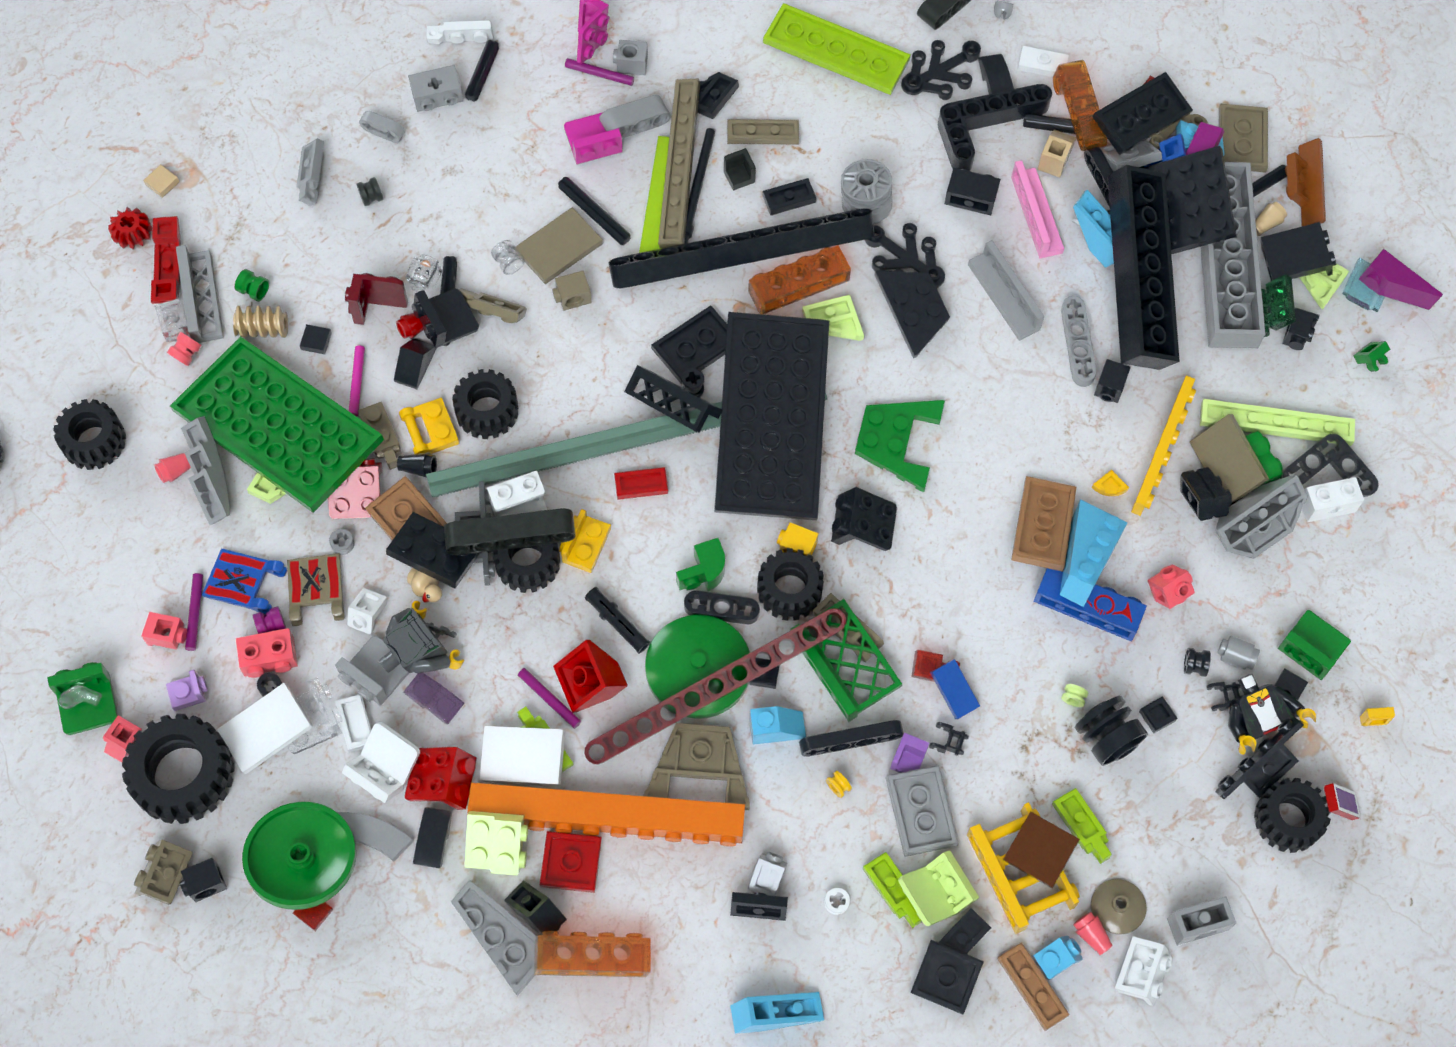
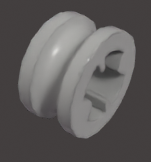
M337 529L330 535L329 543L336 554L346 555L353 550L354 539L348 530ZM343 537L345 545L340 547L338 539Z

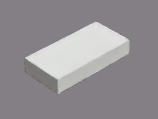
M360 694L336 700L335 703L349 753L363 749L371 733V726L363 697Z

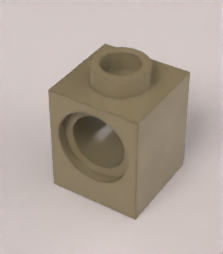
M584 270L555 278L556 288H553L552 291L556 303H561L563 311L592 303L591 291Z

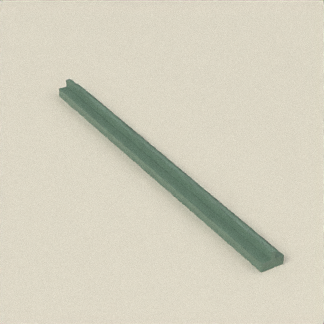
M722 402L714 403L713 405L721 408ZM698 409L688 412L692 424H695L701 412ZM665 415L428 473L426 476L431 496L439 497L452 492L455 493V491L458 492L479 486V481H484V485L495 483L496 481H505V479L508 480L509 478L511 479L534 471L539 472L549 468L561 467L562 465L577 463V461H586V459L605 456V454H614V452L617 453L629 450L630 448L641 447L642 445H651V443L654 444L697 432ZM708 415L701 431L718 428L721 415L719 419Z

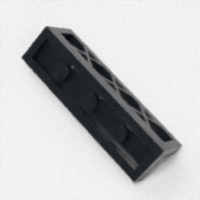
M639 365L636 366L624 390L628 395L700 433L708 415L719 419L723 411L721 408ZM641 378L644 380L646 390L636 393L634 390ZM661 389L663 400L654 403L653 392ZM679 399L681 410L673 413L671 402ZM698 409L701 412L695 424H692L688 412Z

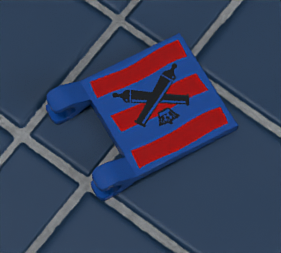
M221 548L202 596L266 614L272 608L269 601L264 598H256L264 576L268 572L278 577H284L287 568L284 567V563L281 561L265 560Z

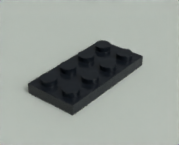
M1164 72L1098 110L1092 117L1117 153L1121 155L1189 115L1193 109L1169 75Z

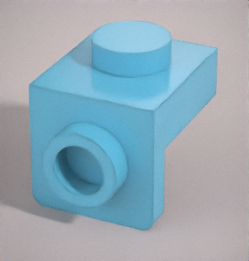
M1069 936L1058 938L1033 955L1049 980L1073 964L1083 960L1079 944L1073 938L1070 939Z

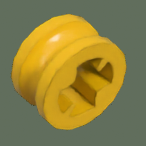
M835 771L832 778H826V783L835 795L842 798L844 791L849 792L852 790V787L839 771Z

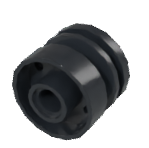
M1120 695L1093 707L1074 727L1079 734L1087 732L1082 738L1084 742L1088 743L1098 739L1091 752L1101 766L1126 757L1148 736V732L1138 719L1125 723L1124 720L1130 715L1132 710L1128 706L1120 709L1125 704V700Z

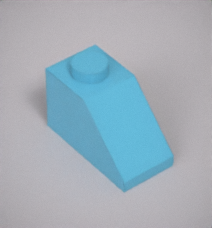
M778 706L750 709L749 720L753 745L806 738L802 711Z

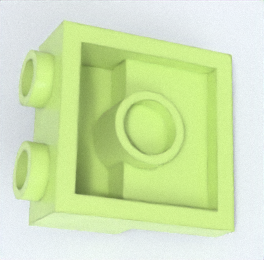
M469 811L467 814L465 867L491 869L493 874L519 875L521 868L526 866L527 852L522 851V843L527 842L528 825H524V815Z

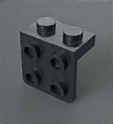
M455 288L432 298H428L424 290L415 293L412 310L416 318L420 319L426 337L431 340L435 348L478 331L479 324L459 289Z
M858 487L839 494L835 503L836 513L832 524L831 542L841 545L856 539L883 551L890 550L897 512L896 504Z

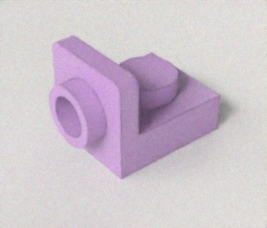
M195 670L189 671V677L166 684L174 711L206 702L204 692H207L208 689L203 676L199 677Z

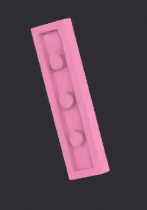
M1022 160L1016 161L1011 178L1039 258L1063 254L1064 246L1036 168L1025 170Z

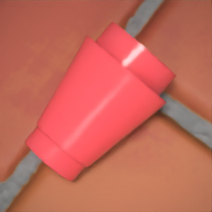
M185 453L159 459V463L154 465L163 483L174 481L191 468Z
M1091 911L1073 924L1077 929L1075 932L1097 951L1099 955L1105 953L1113 946L1098 915L1094 916Z

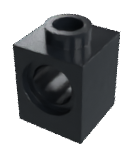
M1106 359L1094 396L1100 397V399L1106 402L1118 403L1131 367Z
M213 858L181 871L184 879L180 881L181 889L185 897L190 896L195 902L227 889L219 865Z

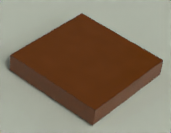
M1030 812L1003 861L1053 889L1080 839Z

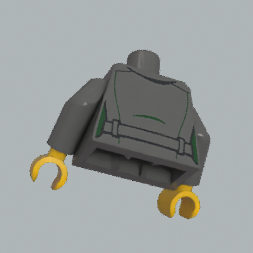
M414 601L411 608H407L391 617L385 632L386 636L383 638V642L390 652L379 660V663L388 673L399 664L409 673L432 672L448 667L454 670L461 668L464 659L460 661L454 659L459 656L460 651L454 649L449 657L445 655L448 651L423 620L426 617L427 608L418 610L420 607L419 601Z

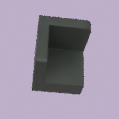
M746 148L724 156V174L733 191L755 183L756 167Z

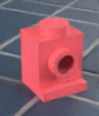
M149 612L141 637L149 646L156 645L177 650L179 643L183 644L186 640L187 628H184L185 625L181 618ZM167 632H170L169 637L164 635Z
M118 715L103 736L104 741L107 742L104 752L122 762L123 758L129 755L125 751L128 743L134 744L136 741L134 735L142 729Z

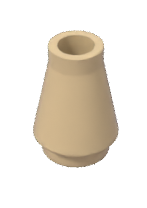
M1278 202L1267 204L1256 218L1257 236L1284 222L1287 212Z

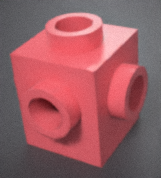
M1173 564L1164 567L1158 574L1147 580L1155 601L1169 609L1183 603L1195 593L1191 574L1186 569H1181Z

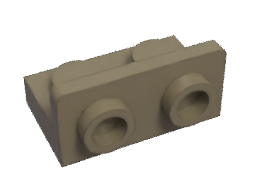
M165 840L158 841L156 845L151 844L145 856V860H148L144 871H139L134 881V886L137 887L135 894L139 896L145 895L170 905L182 879L181 871L187 868L193 852Z

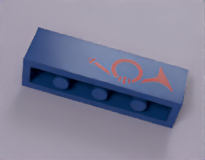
M1049 568L1046 569L1033 602L1132 642L1147 605L1142 604L1135 597L1122 596L1110 587L1095 585L1083 607L1060 595L1063 572Z

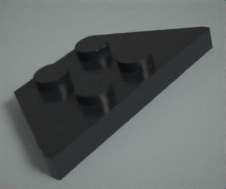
M877 270L874 274L914 359L948 322L950 318L949 313L930 273Z

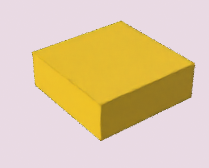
M1394 707L1366 709L1360 716L1361 726L1387 725L1395 717Z

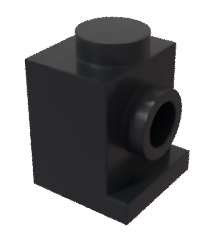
M1295 308L1289 319L1282 344L1294 350H1302L1306 341L1311 342L1315 332L1314 327L1320 315Z

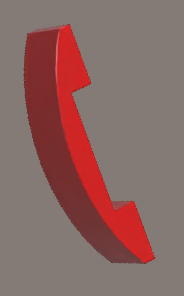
M178 216L153 218L152 239L155 247L154 280H151V303L177 302L181 281L176 247L181 246Z

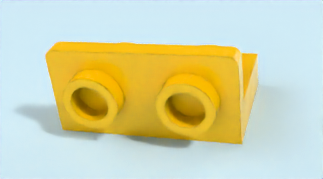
M581 509L579 515H574L573 517L575 538L571 541L561 542L559 552H561L563 563L592 573L611 531V525L587 516V511Z

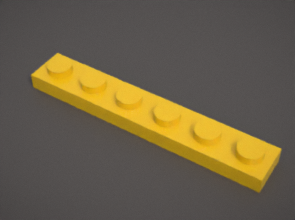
M1187 375L1184 378L1131 513L1141 516L1144 508L1150 509L1155 497L1154 494H1151L1153 486L1158 488L1163 473L1159 472L1161 465L1167 466L1172 453L1167 451L1170 444L1175 445L1180 431L1176 430L1178 423H1184L1188 410L1184 409L1186 402L1191 404L1196 393V389L1192 388L1195 378Z

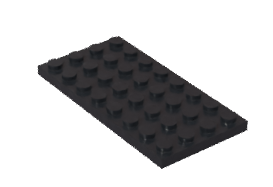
M728 312L715 513L817 521L830 320Z

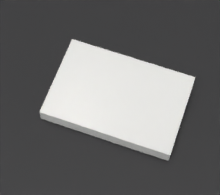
M282 683L217 730L241 771L247 774L309 731L313 726L288 685Z
M485 726L480 780L561 785L565 730Z

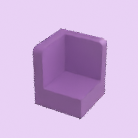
M904 733L890 769L899 773L920 769L929 742Z

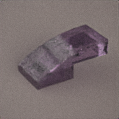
M418 673L403 691L405 695L420 707L426 708L446 725L449 724L464 705L461 699L424 673Z

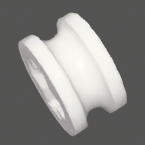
M842 888L831 889L824 898L826 910L835 915L845 912L850 904L849 895ZM836 894L842 896L841 901L844 900V905H839L838 908H834L832 906L833 902L829 901Z

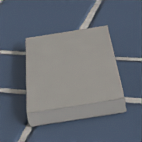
M939 765L886 776L904 857L958 846Z

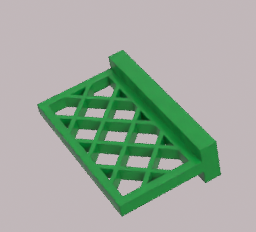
M842 599L825 611L832 608L839 610L843 608L847 613L848 619L843 628L845 630L843 641L837 642L826 639L821 642L823 644L822 649L817 644L802 654L847 721L850 722L857 718L859 713L902 687V682L845 599ZM828 615L827 625L838 628L840 624L831 622L833 615ZM850 621H852L855 627L850 626ZM797 624L796 626L792 627L790 631L800 626V624ZM809 627L805 628L802 633L803 638L810 642L815 641L817 637L811 635L808 630ZM848 631L860 632L863 637L861 646L846 643ZM865 642L868 644L870 648L864 647ZM826 644L841 647L838 660L825 656ZM844 648L859 650L857 664L842 661ZM863 651L876 656L875 668L860 665ZM880 663H881V665L883 666L884 669H879V664H880ZM832 664L837 665L836 670L834 669ZM841 666L856 669L853 682L840 678L839 671ZM859 670L874 672L872 685L856 683ZM878 673L889 675L894 682L887 688L875 686ZM846 686H851V687H852V688H851V693H850V691L848 690V688H847ZM855 687L870 690L869 699L860 705L853 697Z

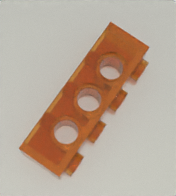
M839 245L832 248L826 247L820 250L819 253L803 256L796 262L788 265H779L774 270L765 274H756L749 279L748 292L759 314L763 315L850 281L851 268ZM822 268L825 269V271H818L816 269ZM794 277H801L803 279L796 280ZM777 285V286H780L781 288L775 289V288H772L771 286Z
M545 931L542 932V935H538L535 940L534 975L647 977L651 972V938H643V934L629 933L626 934V937H615L614 933L604 932L599 933L598 937L587 936L586 932H572L570 936H559V932ZM560 947L568 948L571 952V958H561L557 953V949ZM595 948L599 952V959L592 960L588 958L586 949ZM614 949H623L627 953V959H617L614 955Z

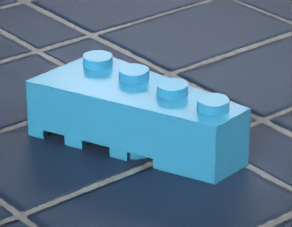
M1080 499L1071 521L1066 563L1060 589L1061 596L1084 607L1112 555L1127 522Z

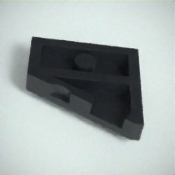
M717 72L707 80L700 81L697 113L714 119L738 89V80Z

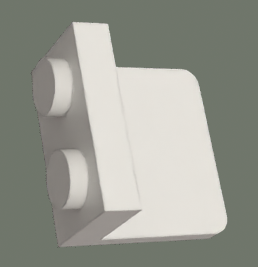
M377 722L371 730L361 755L345 764L342 773L350 778L352 782L371 793L376 799L386 803L403 791L418 759L420 750L383 722Z

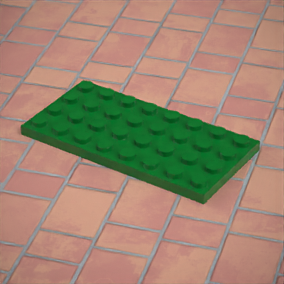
M241 336L170 405L172 411L188 423L205 416L211 434L217 444L312 513L385 440L383 435Z

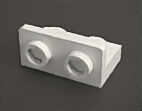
M1132 937L1115 989L1120 993L1144 999L1148 1005L1154 1006L1156 999H1159L1163 992L1162 981L1165 972H1169L1172 965V957L1166 946Z

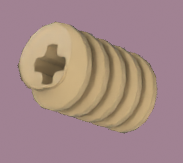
M237 306L233 316L234 335L236 337L239 333L241 337H246L249 333L251 337H257L259 333L261 337H267L269 333L271 337L276 338L279 333L281 337L286 338L288 333L287 312L282 313L281 307L277 306L275 313H272L271 307L267 306L265 313H262L261 307L257 306L255 313H252L251 307L247 306L245 313H242L241 307Z

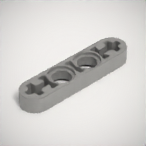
M1072 295L1064 300L1061 314L1072 379L1076 385L1087 387L1095 379L1096 365L1085 303L1080 297ZM1070 305H1074V308L1077 309L1075 318H1072L1073 311L1072 308H1069ZM1078 325L1083 329V333L1080 335L1073 334L1070 327ZM1082 347L1087 351V355L1079 357L1074 353V349ZM1082 364H1085V373L1089 374L1087 378H1084L1083 374H1080Z

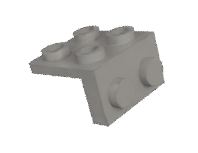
M372 636L350 662L341 657L335 664L339 672L338 678L348 686L352 684L359 689L358 693L369 702L373 700L379 706L385 702L409 672L401 664L389 673L382 667L379 660L389 653L390 650L378 636Z

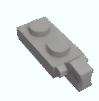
M318 138L303 146L301 151L296 187L300 189L299 201L308 206L315 204L319 195L317 188L321 179L320 170L321 162L324 158V141Z

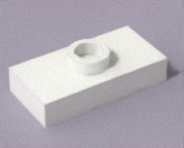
M1023 46L1018 71L1064 79L1069 55Z

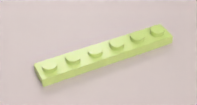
M1203 399L1201 402L1200 426L1211 427L1226 415L1233 414L1244 432L1253 433L1259 431L1261 434L1320 441L1329 434H1338L1349 446H1352L1355 441V419L1209 399Z

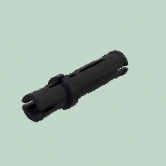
M594 587L586 594L585 600L600 613L599 617L603 621L607 620L638 654L642 653L650 645V641L617 609L618 605L615 602H610L597 587Z

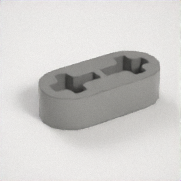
M365 111L359 120L360 126L367 132L394 143H398L405 133L404 128L398 122L372 111Z

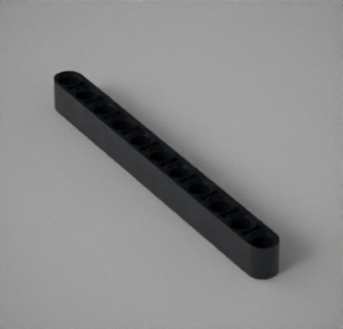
M865 208L617 257L608 263L614 288H627L870 239L875 235L872 210Z

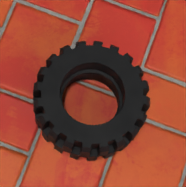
M176 714L175 719L165 715L160 717L161 721L155 723L153 720L147 723L146 726L148 728L143 733L139 730L134 735L136 739L134 744L128 743L125 751L129 756L124 757L122 760V767L125 769V772L122 773L123 782L127 785L126 790L134 801L154 819L160 818L163 822L170 824L174 820H177L179 824L188 823L190 817H194L197 821L204 818L203 812L206 810L212 813L218 808L215 803L219 799L224 801L228 795L225 787H231L233 778L230 773L234 772V763L231 760L232 754L219 732L210 723L203 722L201 718L194 715L190 719H188L186 714ZM181 748L198 750L202 755V766L199 774L190 784L176 790H165L157 786L155 782L156 769L160 761L167 754Z

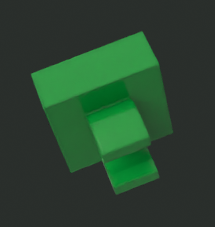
M1386 341L1370 342L1353 357L1357 364H1366L1369 371L1377 372L1379 368L1376 365V361L1378 360L1380 365L1388 364V358L1384 354L1391 349Z

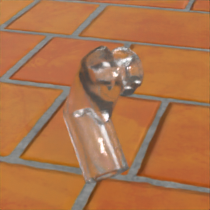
M76 685L61 694L59 705L63 709H70L85 701L97 706L102 694L82 685Z

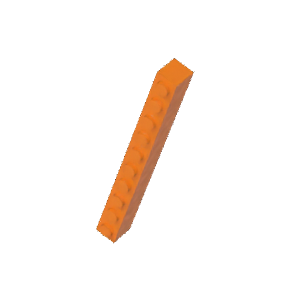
M471 783L467 814L469 811L524 815V825H528V829L533 831H544L545 828H554L556 832L571 833L572 830L583 831V834L592 836L599 835V832L610 833L612 837L625 838L629 834L638 835V838L643 840L665 837V840L669 842H681L682 839H691L696 844H708L709 841L720 842V845L732 847L736 846L737 843L742 844L745 804Z

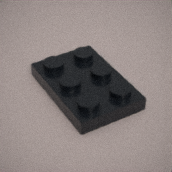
M412 512L386 548V555L456 589L480 554H447L444 527L415 512Z

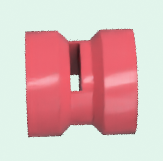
M180 332L176 338V344L171 346L167 353L189 366L192 361V355L194 352H198L202 345Z

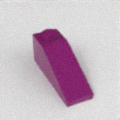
M1385 249L1379 253L1358 279L1378 295L1430 310L1443 296L1440 291Z

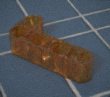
M1077 60L1059 64L1053 75L1054 90L1057 95L1064 94L1081 151L1107 146V137L1092 117L1100 109L1085 61Z

